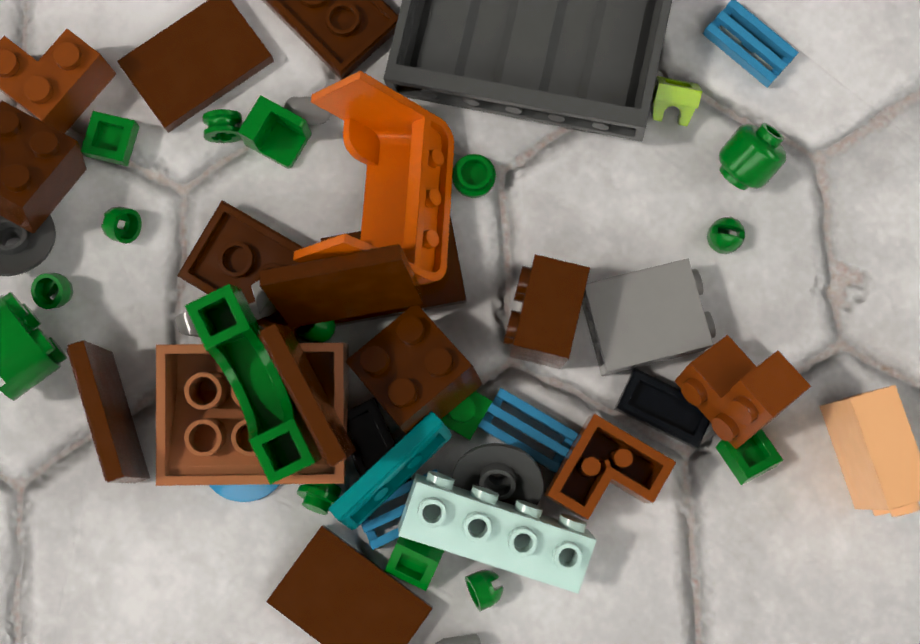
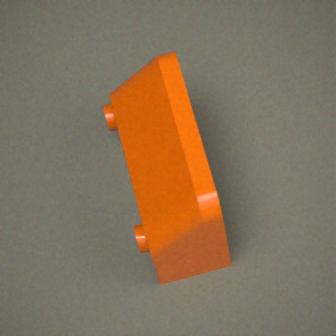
M361 70L312 94L311 103L344 120L343 140L347 151L356 160L367 165L361 238L359 240L344 233L294 251L293 260L301 263L401 244L419 285H426L441 280L447 270L454 138L448 124L440 117Z

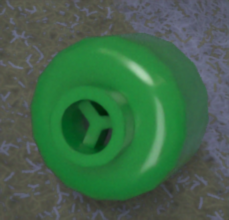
M762 123L760 127L752 124L741 125L719 152V160L721 162L719 170L728 182L741 190H747L749 187L757 189L765 186L786 161V152L781 145L784 137L767 123Z

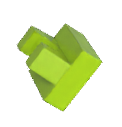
M656 76L652 103L653 120L662 122L664 111L668 107L675 106L679 109L678 125L688 126L695 109L699 107L702 89L699 84Z

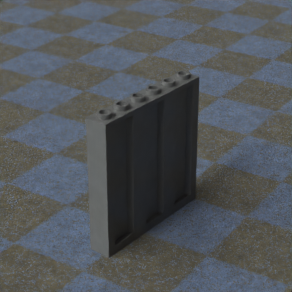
M402 0L383 79L386 86L407 98L643 141L672 0Z

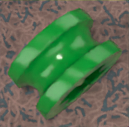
M219 109L203 114V123L208 126L203 132L205 140L214 143H232L241 140L238 134L240 129L238 125L243 121L241 113L234 110Z

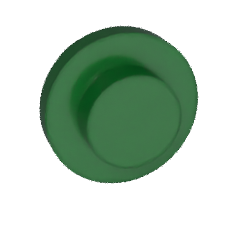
M470 154L462 157L455 164L452 180L455 188L462 195L470 198L482 197L490 192L494 186L496 179L495 168L486 157Z
M305 484L299 486L297 494L304 499L302 502L303 507L313 512L327 515L328 508L339 499L342 489L336 484Z

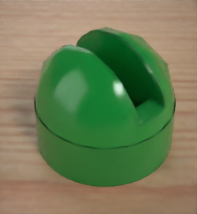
M113 207L105 212L101 228L107 237L113 241L125 244L136 240L142 228L141 217L137 211L126 207ZM119 220L125 221L124 229L117 228Z
M723 217L716 220L707 233V241L710 247L720 254L734 252L742 245L745 239L743 225L733 217ZM718 228L736 231L737 236L717 233Z
M45 273L34 279L31 286V295L39 307L54 309L64 306L71 300L73 287L72 283L65 276L59 273ZM59 289L58 294L52 300L50 297Z
M335 320L301 326L297 334L313 343L329 341L336 330Z
M480 570L465 577L469 594L479 611H483L496 604L503 594V585L493 588L491 582L498 579L499 576L491 570Z

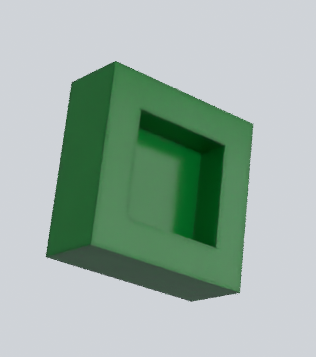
M93 111L81 152L89 158L128 167L140 126L134 120Z
M474 391L443 417L441 421L448 429L470 441L493 401Z
M762 429L738 449H735L730 442L721 440L715 447L741 485L777 467L783 461Z
M399 537L384 572L426 591L444 550Z

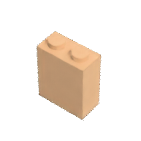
M896 385L820 405L819 407L854 508L872 510L874 516L890 513L892 517L920 510V452Z

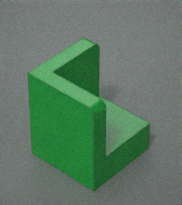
M261 95L238 131L247 147L287 169L292 168L312 135L305 119Z

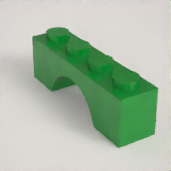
M228 284L184 305L205 350L218 363L238 399L247 423L249 442L270 485L322 459L306 423L259 337L261 329L241 288Z

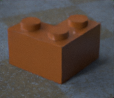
M66 29L38 61L6 36H3L0 40V91L34 118L64 134L116 75L115 71L100 53L69 29Z
M728 335L690 362L675 380L676 384L681 388L685 399L690 404L697 406L711 422L714 432L722 440L730 442L735 449H738L811 387L779 350L756 367Z
M594 413L585 421L543 496L578 517L588 520L609 483L643 503H654L676 462Z

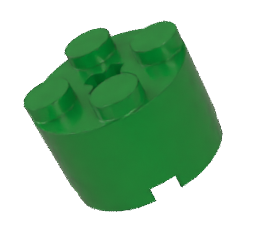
M10 292L5 296H0V377L6 383L0 387V391L9 399L15 401L61 367L60 363L67 359V356L51 337L48 338L38 328L41 322L25 303L22 304Z

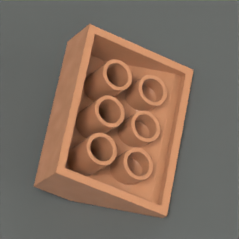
M299 343L347 433L349 366L345 361L349 358V344ZM156 345V486L270 484L249 442L247 423L238 399L222 369L205 350L204 345ZM320 452L322 459L273 484H344L346 459L331 467L327 465Z

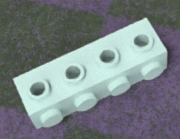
M428 471L427 477L419 474L415 475L398 525V536L577 594L579 593L597 541L591 532L585 529L586 522L566 514H560L559 520L542 515L543 508L524 500H516L515 506L499 501L498 493L481 486L473 485L471 491L453 486L455 482L453 478L438 472Z

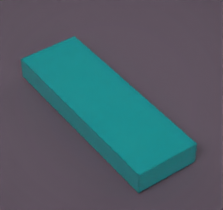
M431 411L334 502L328 510L339 522L349 529L355 530L452 438V433L440 418Z

